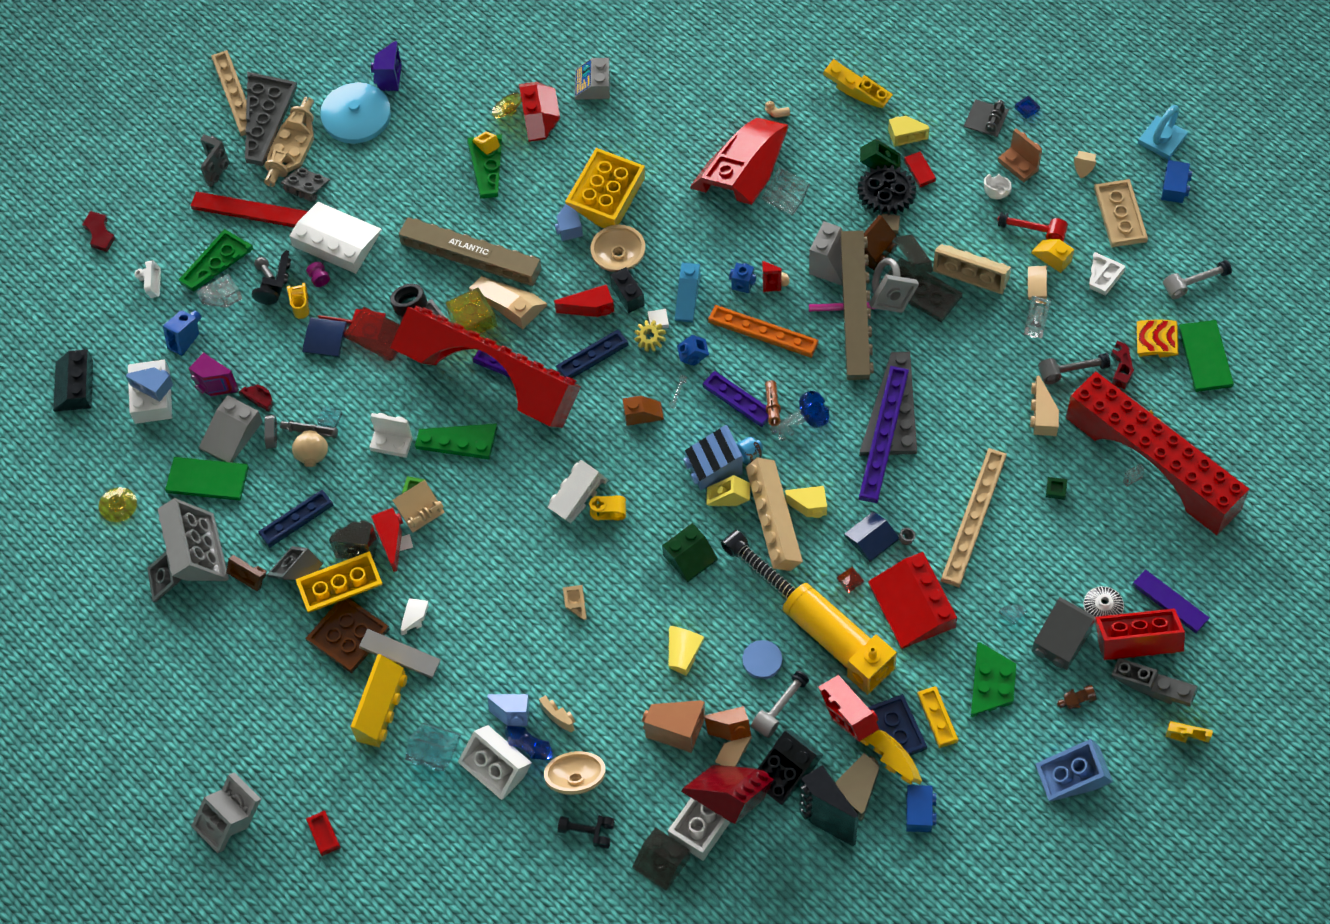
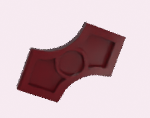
M90 211L82 224L83 228L92 234L90 245L92 248L108 252L115 240V236L106 229L107 216Z

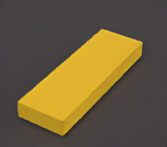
M934 686L917 692L918 699L938 748L958 743V737L937 687Z

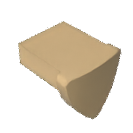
M1078 151V155L1074 158V165L1080 178H1084L1093 170L1096 165V154Z

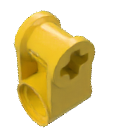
M306 283L295 287L287 286L294 316L298 319L306 318L310 313Z
M594 496L591 498L589 506L592 519L619 521L626 518V498L624 496Z

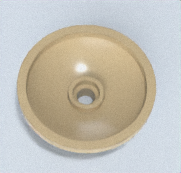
M626 225L608 226L599 231L591 242V255L594 262L601 268L612 272H617L625 267L628 270L640 263L645 254L643 236L636 229Z
M582 751L569 752L554 758L548 763L544 770V779L547 786L558 793L565 795L583 794L594 789L603 781L606 773L605 764L595 754Z

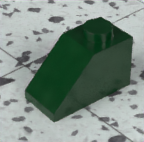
M874 139L860 147V162L874 170H877V166L883 169L884 165L888 169L893 165L894 170H896L901 165V154L878 139Z

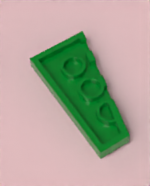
M502 134L496 135L500 147L489 154H485L473 142V139L476 137L467 138L480 199L498 197Z
M224 229L179 278V283L195 292L251 252L253 246Z
M495 423L419 429L415 448L490 460L498 426Z

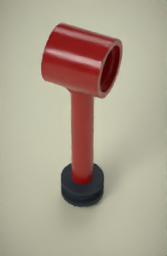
M1003 212L1000 213L997 219L999 227L1003 225L1005 228L1006 224L1046 232L1047 240L1060 239L1064 242L1068 223L1059 218L1052 219L1049 226L1010 218L1008 213L1005 215Z

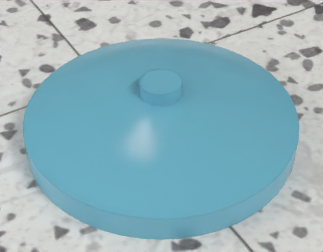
M351 83L335 89L326 97L322 104L320 115L325 131L332 138L340 142L355 144L372 140L385 130L391 118V107L387 96L379 88L366 83Z

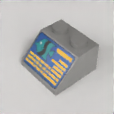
M591 58L576 69L575 100L610 99L609 58Z

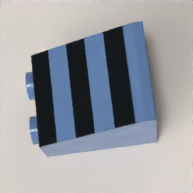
M727 425L719 428L685 450V458H683L686 469L690 468L692 472L690 474L694 485H698L700 490L733 475L739 476L743 474L742 454Z

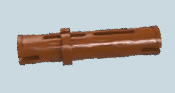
M773 380L765 383L766 413L768 414L769 425L778 426L781 422L779 415L781 406L778 404L777 383Z

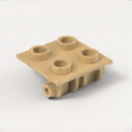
M425 480L392 500L412 533L445 513L443 504L436 499Z

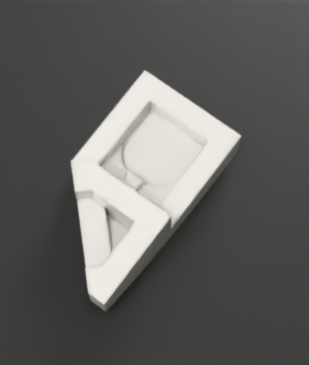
M409 598L402 621L401 635L407 634V630L414 627L417 629L422 627L421 621L424 620L427 613L428 601Z

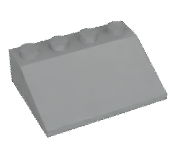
M176 498L159 507V521L162 527V536L165 541L166 554L169 559L172 576L185 581L229 580L214 513Z

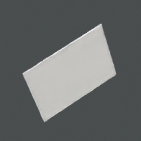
M410 534L402 536L400 551L412 548L413 544Z

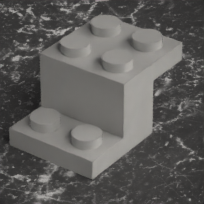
M235 772L229 774L222 790L204 797L191 827L217 853L224 851L230 836L249 827L261 798Z

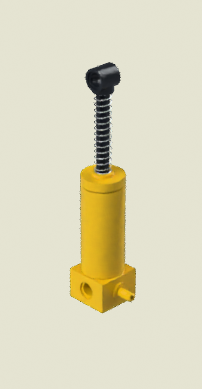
M734 530L720 543L728 555L731 557H741L742 560H745V563L754 568L753 570L760 573L764 580H767L768 583H771V586L780 591L779 593L786 596L787 600L783 605V612L847 668V677L867 695L895 669L897 652L877 634L870 638L810 584L804 583L794 589L791 583L784 580L779 573H776V570H773L772 567L765 563V560L758 557L754 550H750L746 537L740 531Z

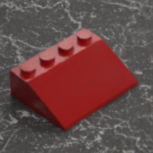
M924 552L903 559L868 581L901 649L956 628L957 616Z

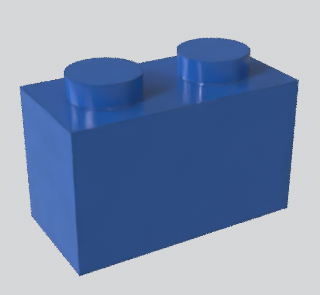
M1168 160L1161 200L1183 203L1184 197H1188L1190 186L1187 185V182H1190L1192 177V171H1189L1190 163Z
M907 785L906 832H931L932 826L936 825V813H933V806H936V793H933V786Z

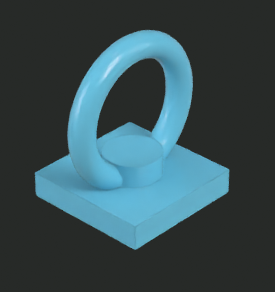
M1172 105L1162 118L1157 115L1139 138L1138 144L1169 160L1188 135V131L1175 125L1179 115V107Z

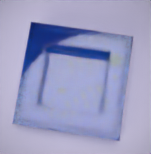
M1027 96L1015 104V109L1027 119L1040 111V106L1030 96Z

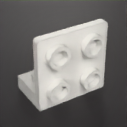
M371 413L370 417L375 432L369 446L370 451L407 458L413 440L408 420L403 417H390L383 413Z

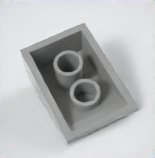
M227 395L217 408L199 449L223 462H233L263 421L259 411Z

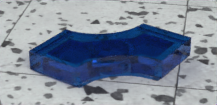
M505 727L504 732L509 745L523 749L529 754L531 759L552 760L553 752L549 741L535 738L525 727Z

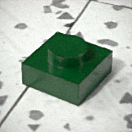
M1048 477L1045 497L1065 500L1067 479Z

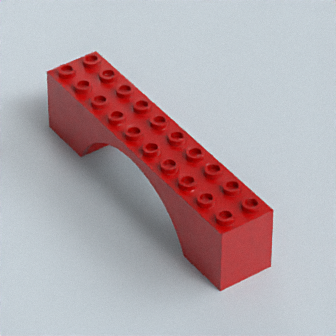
M415 306V308H407L391 344V349L422 364L435 366L447 356L459 351L478 349L497 360L510 376L517 395V411L550 427L563 428L581 386L576 384V380L567 376H561L558 371L543 368V364L527 360V356L520 353L516 354L506 346L497 345L494 340L480 337L479 333L466 330L464 326L455 322L452 323L444 316L435 315L433 311L425 307Z
M1095 371L1071 394L1066 414L1067 420L1094 441L1099 439L1113 440L1132 448L1148 459L1173 485L1183 502L1185 511L1216 536L1242 510L1249 492L1247 486Z

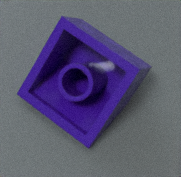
M397 41L392 42L378 52L374 57V62H371L374 84H377V88L381 91H399L402 61Z

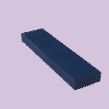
M617 329L556 365V370L561 376L574 378L627 347L628 341Z
M322 489L258 531L267 546L271 548L334 506L333 502Z

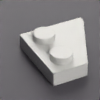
M1094 252L1089 283L1090 289L1106 296L1126 271L1125 265Z

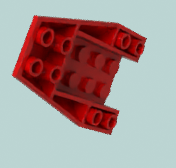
M755 118L748 122L707 162L690 188L705 193L711 185L733 190L736 201L752 205L770 180L789 128L788 125L762 118Z

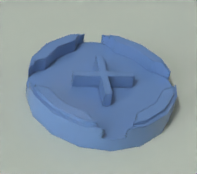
M765 640L755 641L744 650L742 656L743 667L753 678L769 679L780 671L782 653L778 646L772 642Z

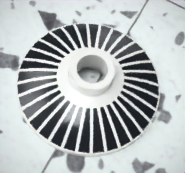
M1104 586L1093 588L1084 598V610L1096 617L1123 613V599L1112 588ZM1101 600H1106L1108 603L1103 604Z

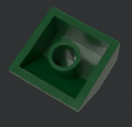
M693 523L662 545L663 556L687 582L718 560L706 537Z

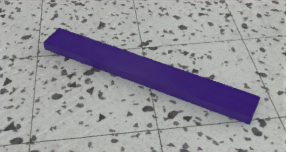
M890 366L859 500L878 504L909 369Z

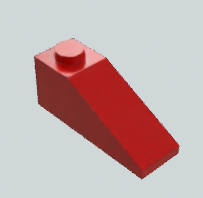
M607 284L554 300L555 311L560 314L599 317L614 312V303Z
M392 507L371 517L392 570L395 572L398 568L402 537L400 525L403 524L400 513L396 514Z

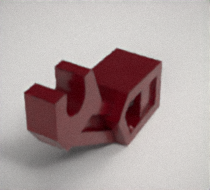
M1117 341L1115 348L1120 349V351L1113 349L1111 356L1120 363L1113 377L1112 384L1125 390L1133 376L1134 369L1129 347L1125 343Z

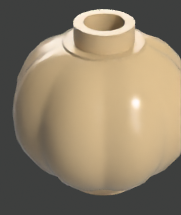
M311 430L304 431L295 439L292 445L293 456L301 463H304L306 467L316 466V463L321 462L328 452V443L325 438L316 431Z

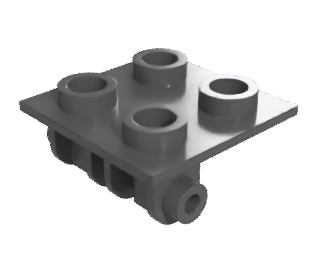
M975 99L964 127L998 137L1009 109L1005 108V103L1002 100H998L993 105Z
M299 167L281 181V184H283V189L287 193L299 196L300 198L304 197V199L312 202L317 200L318 196L315 193L328 183L330 179Z

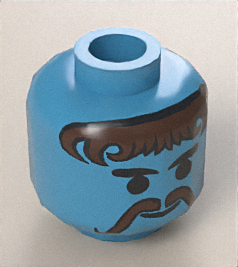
M747 437L736 443L742 454L743 464L749 465L756 458H761L763 445L759 440Z

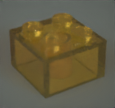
M479 287L445 302L452 322L464 326L466 330H472L481 334L497 326L495 313Z

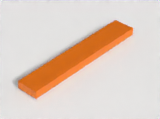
M718 305L714 306L708 318V323L812 358L819 343L818 339Z

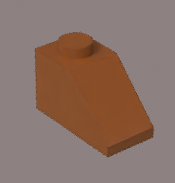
M644 396L622 399L626 426L664 420L660 401Z
M744 706L704 716L709 735L730 741L751 736L749 719Z

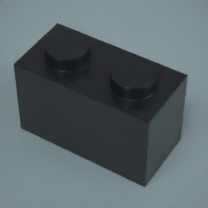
M627 267L610 274L611 287L628 313L645 306L644 293Z

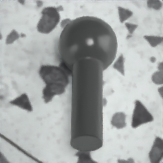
M258 257L254 262L255 268L262 271L265 277L275 279L268 268V260L265 257Z

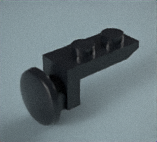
M285 250L281 255L276 280L263 277L260 288H255L252 291V298L256 302L265 305L277 303L283 284H287L289 274L285 272L286 268H290L292 259L288 258V250Z

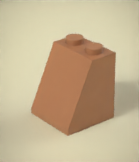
M699 700L651 704L649 711L645 710L642 718L646 738L692 753L705 720V702Z

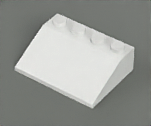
M317 202L298 221L289 237L293 247L356 274L382 229Z

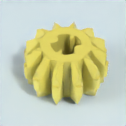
M645 320L644 327L639 324L638 327L641 330H635V334L638 335L635 338V341L639 342L638 347H644L646 352L649 351L650 347L653 352L656 351V345L662 348L660 341H666V338L663 337L666 331L661 330L663 326L661 324L656 325L655 320H652L650 325ZM650 333H653L654 337H650L651 339H648L647 334L650 335Z

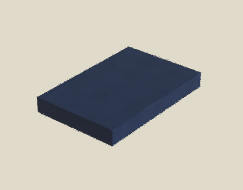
M903 694L868 707L876 713L879 729L892 736L910 756L927 750L925 740Z

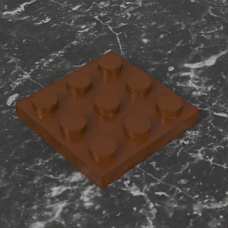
M347 598L337 602L305 639L320 652L350 673H353L370 653L359 648L367 629L385 636L390 628L380 619Z

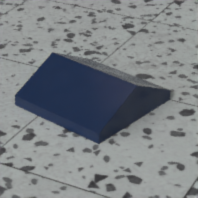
M875 512L870 513L844 534L869 562L899 540L898 535L888 521Z

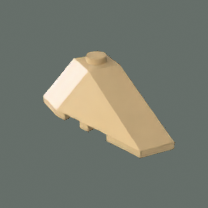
M482 276L469 287L471 292L521 329H524L548 306L546 302L533 293Z

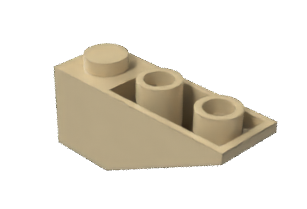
M1037 376L1036 382L1032 383L1031 394H1035V398L1031 399V411H1034V416H1031L1030 427H1034L1033 435L1057 436L1059 409L1041 377Z

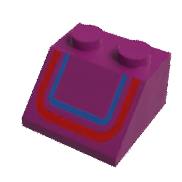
M204 352L188 368L192 375L191 379L195 382V388L202 394L206 393L209 396L236 393L239 390L232 371Z

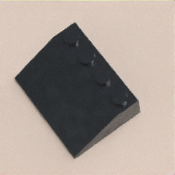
M821 765L801 778L799 811L805 820L809 819L816 827L854 846L856 845L859 816L826 769Z

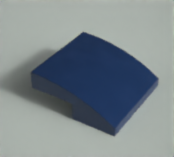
M311 317L302 352L340 357L342 340H345L347 322Z

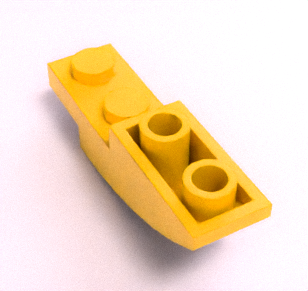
M835 59L831 61L823 72L824 76L837 84V89L868 105L883 108L893 96L892 93L867 76L863 75L861 78Z
M878 730L860 741L867 746L869 743L874 746L873 750L882 755L880 761L886 764L885 768L894 774L896 772L902 775L901 779L909 784H912V782L921 784V776L910 755L885 731Z

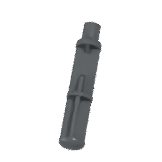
M281 421L280 428L287 429L289 432L311 430L316 431L321 436H328L334 439L338 435L336 427L329 428L317 426V424L310 425L294 421Z

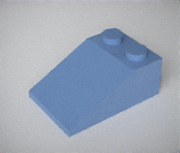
M1092 739L1036 763L1043 787L1050 802L1094 791L1113 782L1100 746Z

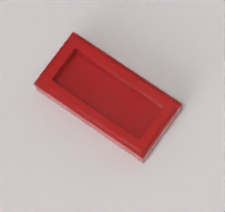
M921 151L904 157V162L919 188L936 182V177Z
M325 810L306 818L321 856L341 848Z

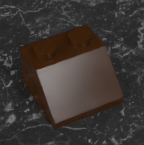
M881 215L864 232V237H867L868 247L864 248L865 254H868V267L874 271L878 263L887 258L897 248V236Z

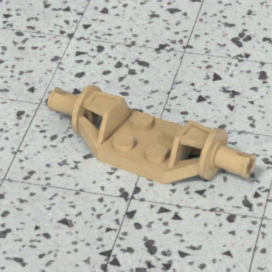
M304 97L301 106L291 108L289 117L277 133L268 153L267 161L264 164L268 171L264 180L267 186L271 184V187H274L278 177H286L288 172L301 167L314 141L312 124L314 116L310 112L314 100L310 97L308 101L307 97Z

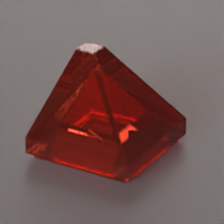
M853 567L836 578L848 593L864 582Z

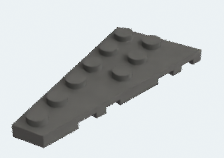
M247 72L246 163L263 166L298 86L297 82Z
M891 352L859 456H869L890 366L909 369L889 455L917 454L910 352Z

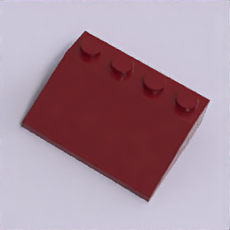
M712 765L687 784L681 792L731 823L736 824L764 800L774 779L769 777L768 773L763 770Z

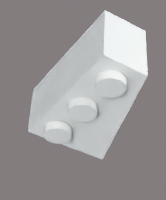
M582 460L573 466L572 473L568 479L566 478L561 483V489L549 501L548 508L569 523H572L586 507L584 504L590 496L594 497L597 494L595 490L600 484H606L609 481L600 472Z

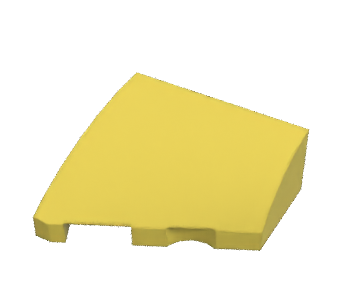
M670 626L669 668L687 676L696 660L695 656L704 641V636L683 628Z

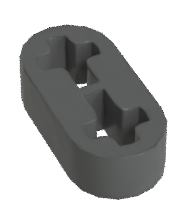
M276 415L265 416L264 437L266 449L277 448Z

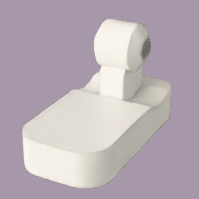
M153 260L145 262L146 268L136 270L134 275L139 281L144 280V290L150 298L159 297L161 269Z

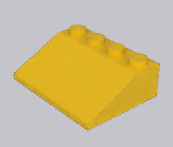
M595 148L568 195L565 204L599 227L606 228L612 225H619L645 179V166Z

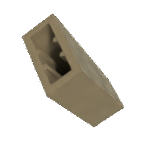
M865 753L835 782L858 814L860 821L864 819L880 767L874 757H868Z

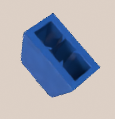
M179 311L163 325L167 349L183 356L199 335L198 322L202 318L200 313L193 311L189 314L185 311Z

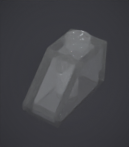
M1032 296L1025 325V335L1033 338H1043L1051 300Z

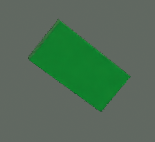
M1210 320L1179 324L1178 329L1195 392L1233 387L1234 383L1217 321Z
M174 457L165 491L171 494L241 501L249 466L242 463Z

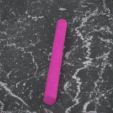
M867 302V308H871L869 302ZM843 303L809 304V312L844 310Z

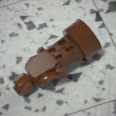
M1092 685L1083 687V690L1076 693L1074 689H1071V691L1064 694V700L1057 701V706L1060 708L1067 706L1069 709L1080 708L1079 703L1095 701L1097 696Z

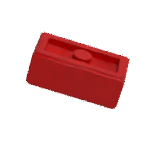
M762 261L763 292L781 291V268Z

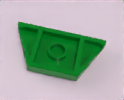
M977 642L971 717H975L981 712H990L998 707L1011 705L1014 701L1016 663L981 642Z

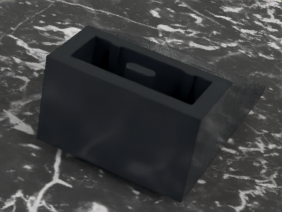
M785 730L758 767V770L765 771L769 777L774 779L767 794L783 805L799 787L801 778L813 771L823 754L794 731Z

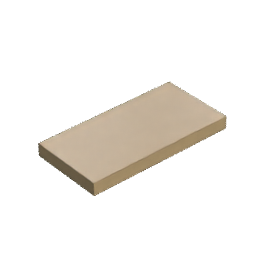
M1130 179L1095 184L1094 191L1111 248L1147 242V233Z

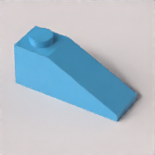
M683 262L681 264L675 321L693 323L701 277L700 264Z

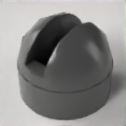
M903 528L899 534V541L904 545L911 544L915 539V532L910 528Z

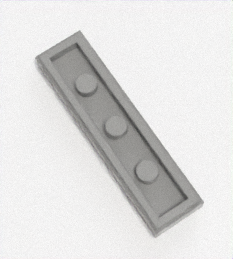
M367 629L359 645V648L374 655L381 654L396 664L433 679L441 661L439 658L370 629Z

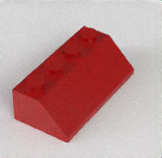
M1175 609L1095 617L1099 648L1104 660L1184 652L1185 631Z

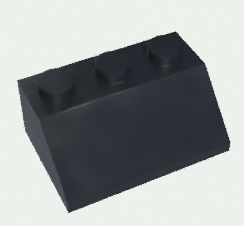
M88 349L68 351L56 361L54 412L91 409L93 359Z

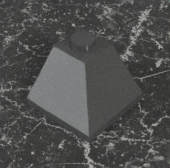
M292 546L269 571L267 576L283 580L298 579L319 571L323 563L308 548Z
M166 552L147 568L153 602L161 599L181 580L172 576Z

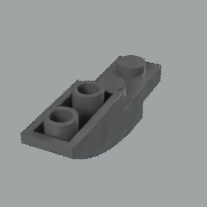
M1120 658L1112 673L1114 679L1126 686L1168 704L1177 702L1191 707L1198 690L1196 685L1160 675L1156 669Z

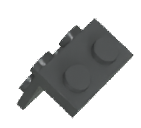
M204 134L200 140L207 158L201 165V171L207 186L212 187L214 183L218 182L221 173L227 169L229 159L222 141H219L214 136L210 137Z

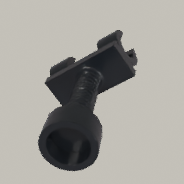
M599 815L597 825L590 826L571 823L569 817L560 816L557 832L566 834L568 830H575L577 832L593 834V846L608 849L611 842L610 838L600 836L601 827L613 829L615 819Z

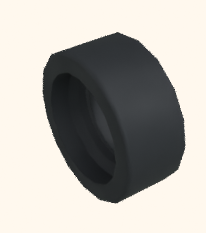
M417 284L400 286L390 297L394 312L401 317H404L408 307L415 308V306L423 308L427 305L424 290ZM416 297V299L409 303L401 304L408 298Z

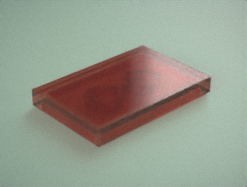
M363 307L344 333V337L392 361L398 352L390 347L400 325Z

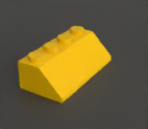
M370 551L296 579L308 613L383 585Z
M378 654L350 726L357 742L379 748L382 741L386 740L388 724L393 721L394 707L400 702L401 688L405 687L407 683L404 668L381 654Z

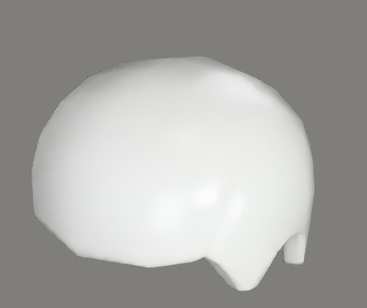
M988 174L984 178V191L988 197L1002 199L1011 193L1012 185L1008 178L1002 177L1000 174L996 177H991Z

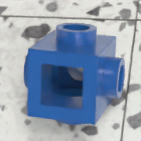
M736 262L735 268L731 269L729 274L732 290L750 293L751 287L755 285L757 275L754 274V267L746 263Z
M691 335L677 345L680 361L693 366L709 355L706 339Z

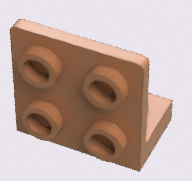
M1015 129L1012 135L1011 147L998 157V162L1022 182H1025L1039 171L1042 148L1039 144L1030 140L1025 133Z

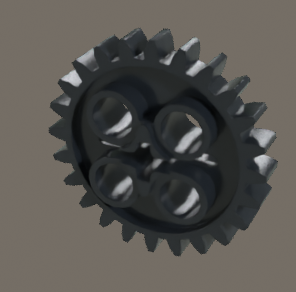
M884 165L883 169L877 166V170L870 168V173L865 171L864 176L860 177L857 194H859V200H862V205L867 204V210L873 208V213L878 210L880 215L886 212L888 216L893 211L897 215V210L903 213L904 207L909 209V205L913 204L916 197L915 180H911V175L906 176L907 171L901 173L900 167L894 170L893 165L890 169L886 165Z

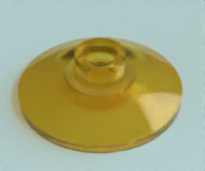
M513 93L501 99L492 110L493 117L501 118L513 115L522 102L521 94Z
M123 487L108 490L99 501L100 514L104 519L111 522H121L128 519L137 507V499L134 493Z

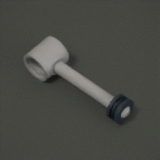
M1224 260L1218 263V267L1186 279L1181 278L1178 273L1171 274L1163 280V285L1172 299H1178L1187 293L1188 285L1221 274V276L1229 275L1232 273L1230 263Z
M795 672L792 676L793 683L769 713L761 710L756 715L751 724L753 729L767 738L773 735L779 725L776 716L798 688H804L809 682V678L803 672Z

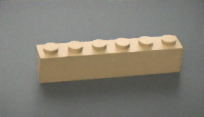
M756 458L746 466V471L773 569L791 571L801 564L803 560L776 463L774 460Z

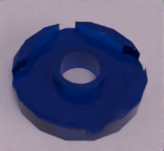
M815 391L802 394L799 400V407L805 421L814 428H820L828 423L829 409L828 407L825 408L824 398Z

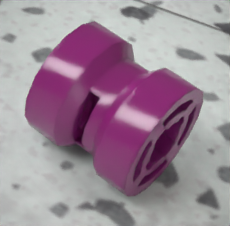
M314 262L307 267L306 272L312 278L311 281L315 287H322L330 281V276L325 271L322 262Z

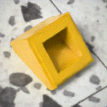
M484 132L473 139V142L485 154H489L500 147L497 136L489 132Z

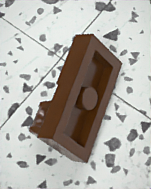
M235 555L228 558L227 574L255 591L261 589L262 581L266 577V570L259 566L253 568Z

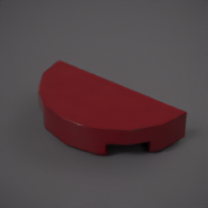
M256 384L255 386L243 387L239 391L240 396L269 412L272 408L273 399L269 390L264 386Z

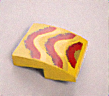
M1137 321L1138 356L1158 354L1160 358L1178 355L1177 321Z

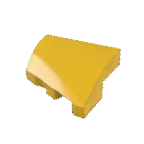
M1170 721L1165 737L1186 743L1188 737L1209 743L1213 730Z

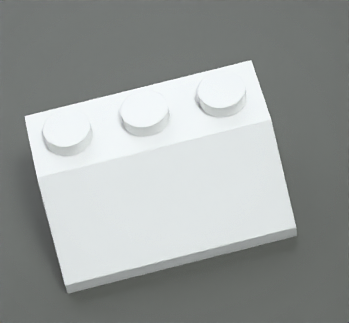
M488 725L473 732L458 760L460 765L501 800L520 783L532 764L530 760Z

